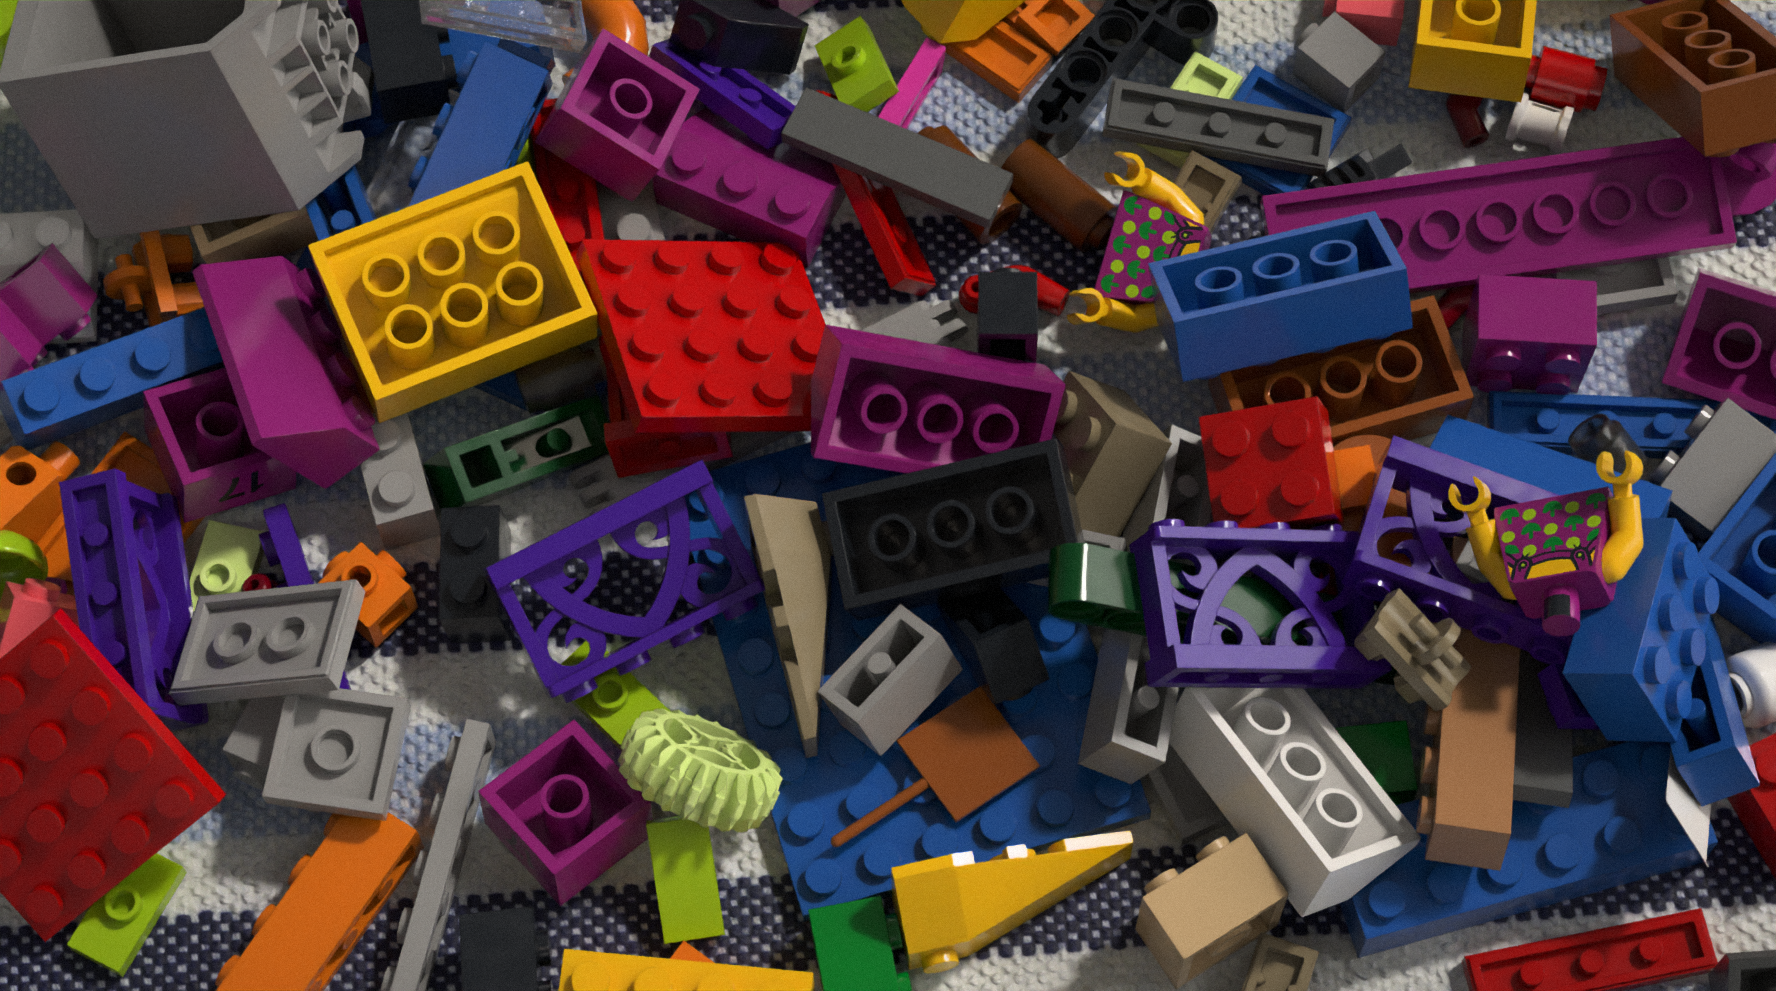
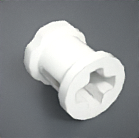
M1523 93L1521 103L1516 102L1504 140L1513 142L1516 138L1548 147L1551 155L1560 154L1574 108L1566 106L1563 110L1530 101L1529 95Z

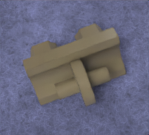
M1400 588L1386 595L1373 617L1364 624L1354 640V646L1368 661H1378L1385 658L1397 670L1393 677L1395 690L1408 704L1425 700L1435 712L1448 707L1455 687L1472 667L1453 646L1461 632L1460 627L1454 620L1447 618L1433 625Z

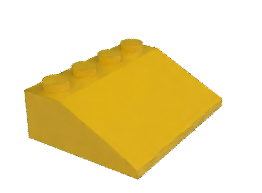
M528 161L308 245L309 252L352 362L379 423L597 338V311Z

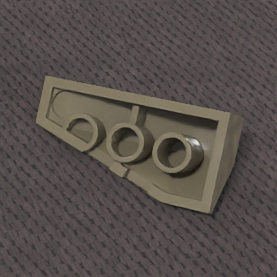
M761 494L744 496L749 541L757 572L764 582L765 590L763 595L805 757L817 756L822 697L818 690L824 683L832 585L831 556H834L828 522L821 521L817 503L814 501Z

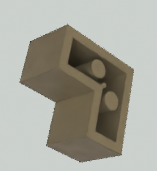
M1069 371L1063 381L1066 385L1053 434L1064 446L1063 450L1066 453L1082 530L1120 537L1171 447L1172 442L1124 390Z

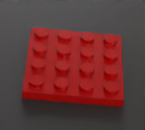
M582 239L576 257L589 296L597 311V320L635 433L811 431V380L825 328V321L798 252L779 242Z
M62 608L0 658V893L46 942L215 807L226 795L221 787Z

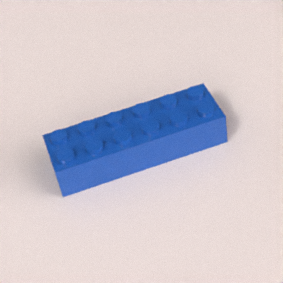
M1630 741L1573 757V794L1569 808L1513 800L1511 836L1500 871L1425 860L1427 834L1418 833L1421 839L1417 846L1350 899L1339 903L1357 958L1703 863V859L1666 802L1671 751L1670 742ZM1420 799L1396 805L1415 830ZM1711 822L1709 824L1707 857L1718 843Z

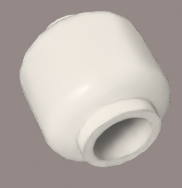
M1765 642L1725 659L1743 725L1758 729L1776 722V643Z

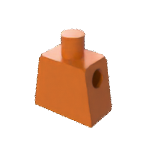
M53 441L39 457L22 446H11L0 456V530L18 533L33 540L36 544L63 511L59 482L66 481L80 465L78 457L71 449L58 441Z

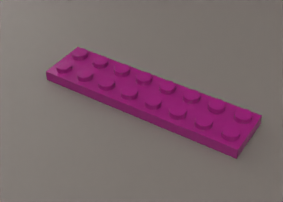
M1683 137L1264 195L1260 200L1266 236L1376 211L1407 268L1409 293L1474 285L1479 274L1531 277L1733 248L1737 243L1721 157L1703 156Z

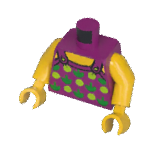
M1118 151L1114 155L1126 161L1128 167L1127 174L1124 178H1121L1114 173L1105 172V180L1114 186L1131 187L1132 192L1123 190L1095 289L1083 288L1069 293L1070 296H1078L1085 301L1087 305L1086 314H1068L1067 320L1073 325L1096 321L1101 326L1138 333L1159 326L1156 318L1148 263L1207 250L1210 247L1212 236L1209 228L1204 226L1203 213L1176 184L1151 169L1145 168L1142 159L1137 154Z
M1625 450L1626 468L1623 474L1618 477L1613 472L1614 461L1611 453L1603 451L1597 458V473L1602 480L1613 485V494L1608 486L1494 508V518L1489 520L1485 510L1490 504L1491 492L1485 483L1473 476L1479 494L1477 500L1470 505H1463L1461 494L1455 484L1452 483L1449 487L1448 497L1451 504L1459 511L1467 514L1471 526L1465 529L1480 572L1504 599L1517 600L1526 617L1533 619L1542 617V628L1550 635L1569 636L1576 633L1580 628V611L1605 607L1614 600L1617 581L1625 577L1642 551L1644 541L1639 495L1632 493V485L1640 479L1643 465L1641 459L1633 452Z

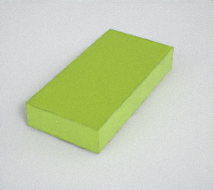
M680 816L646 821L664 944L725 935L709 826L703 828L699 823L689 819L682 821Z

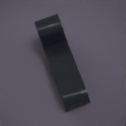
M1107 0L1031 98L1027 110L1026 140H1035L1056 158L1065 156L1073 149L1106 106L1112 78L1125 80L1150 47L1183 65H1186L1194 51L1207 58L1211 57L1218 27V11L1215 5L1210 0H1151L1155 3L1151 6L1137 4L1135 2L1137 0ZM1185 27H1195L1201 30L1202 32L1198 34H1189L1181 29ZM1109 39H1118L1120 41H1123L1125 44L1121 46H1110L1106 44L1104 41ZM1078 79H1086L1093 82L1094 85L1079 87L1072 82ZM1060 107L1062 109V122L1057 120L1060 117Z

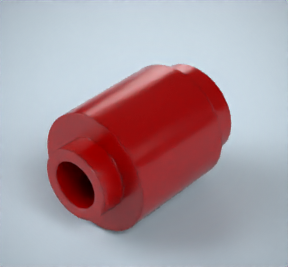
M1542 46L1539 56L1532 55L1525 88L1529 89V100L1560 109L1569 106L1574 108L1576 113H1581L1582 109L1596 111L1604 89L1608 68L1595 65L1594 58Z

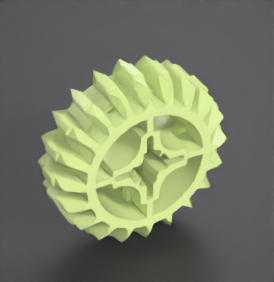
M663 708L642 712L640 717L635 719L631 730H627L620 747L622 752L618 759L620 763L619 772L625 779H628L627 783L632 789L641 791L642 797L645 800L657 803L661 806L662 811H671L679 815L682 821L689 819L699 823L703 828L714 826L722 832L730 831V829L736 832H747L748 829L759 828L762 821L773 810L780 794L778 789L783 780L779 774L781 769L775 761L771 760L772 757L767 751L758 749L754 740L743 738L738 735L737 730H729L721 726L718 721L711 722L705 720L698 714L691 716L679 709L669 712Z

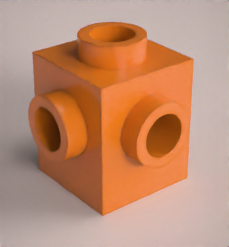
M362 542L349 553L344 551L335 556L324 569L323 578L318 582L327 583L357 579L366 593L356 630L376 648L418 608L411 586L403 580L407 574L402 566L386 551L381 550L375 555Z

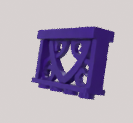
M1393 435L1378 462L1371 492L1347 568L1342 578V583L1355 588L1357 593L1364 598L1382 602L1388 593L1400 588L1430 622L1438 623L1443 619L1451 618L1459 627L1470 630L1475 637L1482 641L1512 645L1530 652L1533 658L1546 664L1555 662L1559 665L1566 663L1574 634L1569 636L1550 635L1542 628V617L1536 619L1526 617L1517 600L1504 599L1490 582L1472 584L1455 564L1440 538L1456 537L1467 533L1465 528L1471 526L1467 514L1456 509L1449 500L1448 490L1452 483L1457 486L1463 505H1470L1478 498L1479 492L1474 483L1473 476L1488 486L1491 492V501L1485 510L1488 520L1494 518V508L1560 495ZM1391 488L1406 493L1408 517L1382 518ZM1442 507L1462 513V519L1457 521L1439 522L1434 520V518H1447L1448 514ZM1393 532L1412 533L1414 540L1409 539L1400 542L1392 552V554L1402 553L1408 556L1411 561V567L1379 556L1377 541L1381 537Z
M703 459L483 569L548 698L552 699L561 694L566 703L576 700L598 688L594 679L595 676L613 667H616L620 676L652 660L647 651L648 649L668 639L674 649L704 634L705 630L701 622L721 612L725 620L729 621L758 606L754 595L765 590L764 582L760 578L712 483L713 479ZM695 490L719 538L705 537L690 540V524L684 495ZM642 522L653 523L657 533L652 540L668 535V546L649 548L639 545L635 538L636 528ZM610 534L614 542L623 551L632 556L647 560L667 558L658 592L644 617L615 614L583 601L597 585L602 571V551L597 539ZM711 550L726 558L731 568V575L728 584L722 591L715 594H705L699 590L697 585L698 577L705 572H715L705 564L694 563L688 565L689 552ZM578 558L587 565L588 574L581 586L571 594L564 587L569 586L577 578L567 577L564 574L563 567L569 559ZM520 578H523L544 601L554 608L541 621L535 632L510 583ZM679 595L689 604L698 607L665 624L678 601ZM564 616L576 621L568 628L565 634V648L567 649L568 644L574 638L579 637L585 639L589 644L587 657L573 666H564L557 663L549 655L547 649L551 629ZM604 632L625 637H638L636 640L605 655L606 637Z
M115 468L59 482L79 629L171 732L206 724L209 721L207 703L179 706L169 694L194 614L177 497L170 493L158 494L126 480L125 472Z
M1165 519L1150 524L1146 533L1129 544V550L1135 556L1150 660L1144 663L1148 687L1361 689L1392 670L1391 664L1385 658L1378 661H1368L1354 646V640L1362 627L1375 614L1373 600L1364 598L1357 593L1355 588L1342 583L1358 531H1343L1342 525L1323 524L1309 530H1294L1286 522L1268 523L1257 528H1238L1237 522L1229 520L1212 522L1203 527L1185 526L1184 521L1180 519ZM1169 559H1188L1193 562L1196 568L1195 576L1188 575L1183 570L1178 572L1177 576L1186 589L1198 593L1196 599L1181 594L1171 584ZM1215 560H1226L1219 567H1217ZM1310 563H1328L1334 568L1338 593L1333 600L1323 602L1317 594L1327 586L1330 574L1323 579L1316 578L1310 571ZM1248 570L1271 584L1296 609L1277 623L1271 635L1270 645H1261L1260 639L1253 627L1240 614L1220 606L1229 589ZM1340 609L1346 641L1332 615ZM1176 610L1189 614L1183 644L1180 642ZM1214 620L1227 625L1236 633V645H1225L1223 643L1221 633L1228 627L1213 625ZM1305 621L1308 627L1298 633L1305 636L1307 646H1297L1292 640L1291 629L1295 624Z

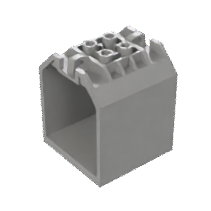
M18 0L0 69V89L95 239L300 210L361 160L365 139L361 130L342 133L345 122L371 115L375 75L370 66L355 56L359 46L357 28L351 18L346 19L338 0Z

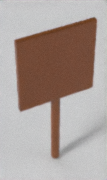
M979 686L897 740V744L922 778L834 835L830 840L833 847H840L928 788H931L957 823L1040 768V765Z

